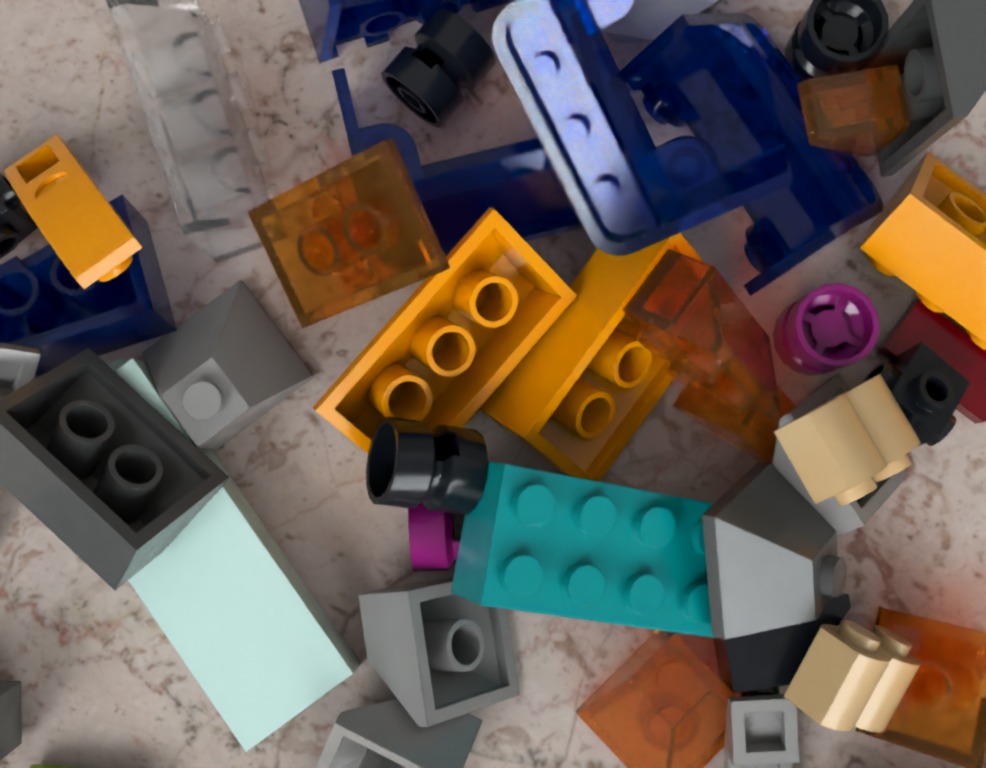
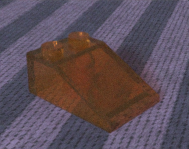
M393 138L386 139L247 211L302 329L450 268Z

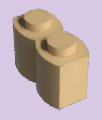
M881 374L843 392L773 431L815 504L834 496L839 506H844L871 493L877 488L876 482L887 479L912 465L906 454L921 444Z
M843 620L840 627L822 624L783 697L824 727L845 732L852 731L854 727L870 732H883L922 662L909 654L912 644L908 640L883 626L875 625L871 632L849 620Z

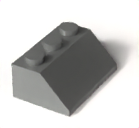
M914 0L888 30L880 49L861 69L881 177L894 175L967 117L986 91V0Z
M90 348L0 399V483L115 591L160 555L225 485L229 478L228 475Z

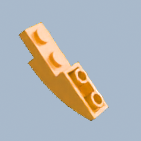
M58 134L3 170L27 212L83 289L97 280L106 282L120 275L132 263V255L142 248L117 210L101 192L80 160Z

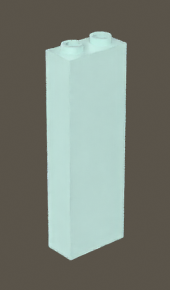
M123 358L108 364L113 371L196 446L160 397L146 362L135 358L127 361ZM197 447L229 476L211 449ZM230 476L225 485L170 545L128 580L245 752L351 676L361 664Z

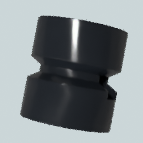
M813 0L802 20L790 35L785 47V65L790 77L802 88L814 93H832L844 88L884 43L888 33V14L881 0Z
M441 7L436 9L415 33L417 47L406 46L402 48L381 73L387 87L410 111L437 128L442 127L463 103L461 89H474L496 64V57L484 38L459 15Z
M391 416L383 418L373 434L367 458L366 486L370 500L375 505L401 508H416L422 502V505L428 511L468 515L476 508L483 494L487 479L488 455L483 435L475 429L449 425H438L431 431L430 426L423 421Z

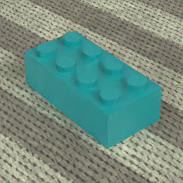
M488 462L487 479L483 494L476 508L464 516L451 593L481 606L715 638L712 637L702 514L714 503L509 464Z

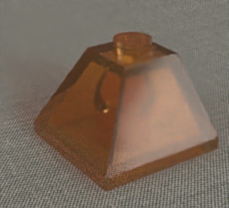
M878 607L875 625L883 626L908 640L912 644L909 654L920 660L922 664L886 729L883 732L877 733L856 727L855 731L966 768H986V631Z
M656 630L575 712L627 768H704L724 747L728 697L736 696L675 632Z

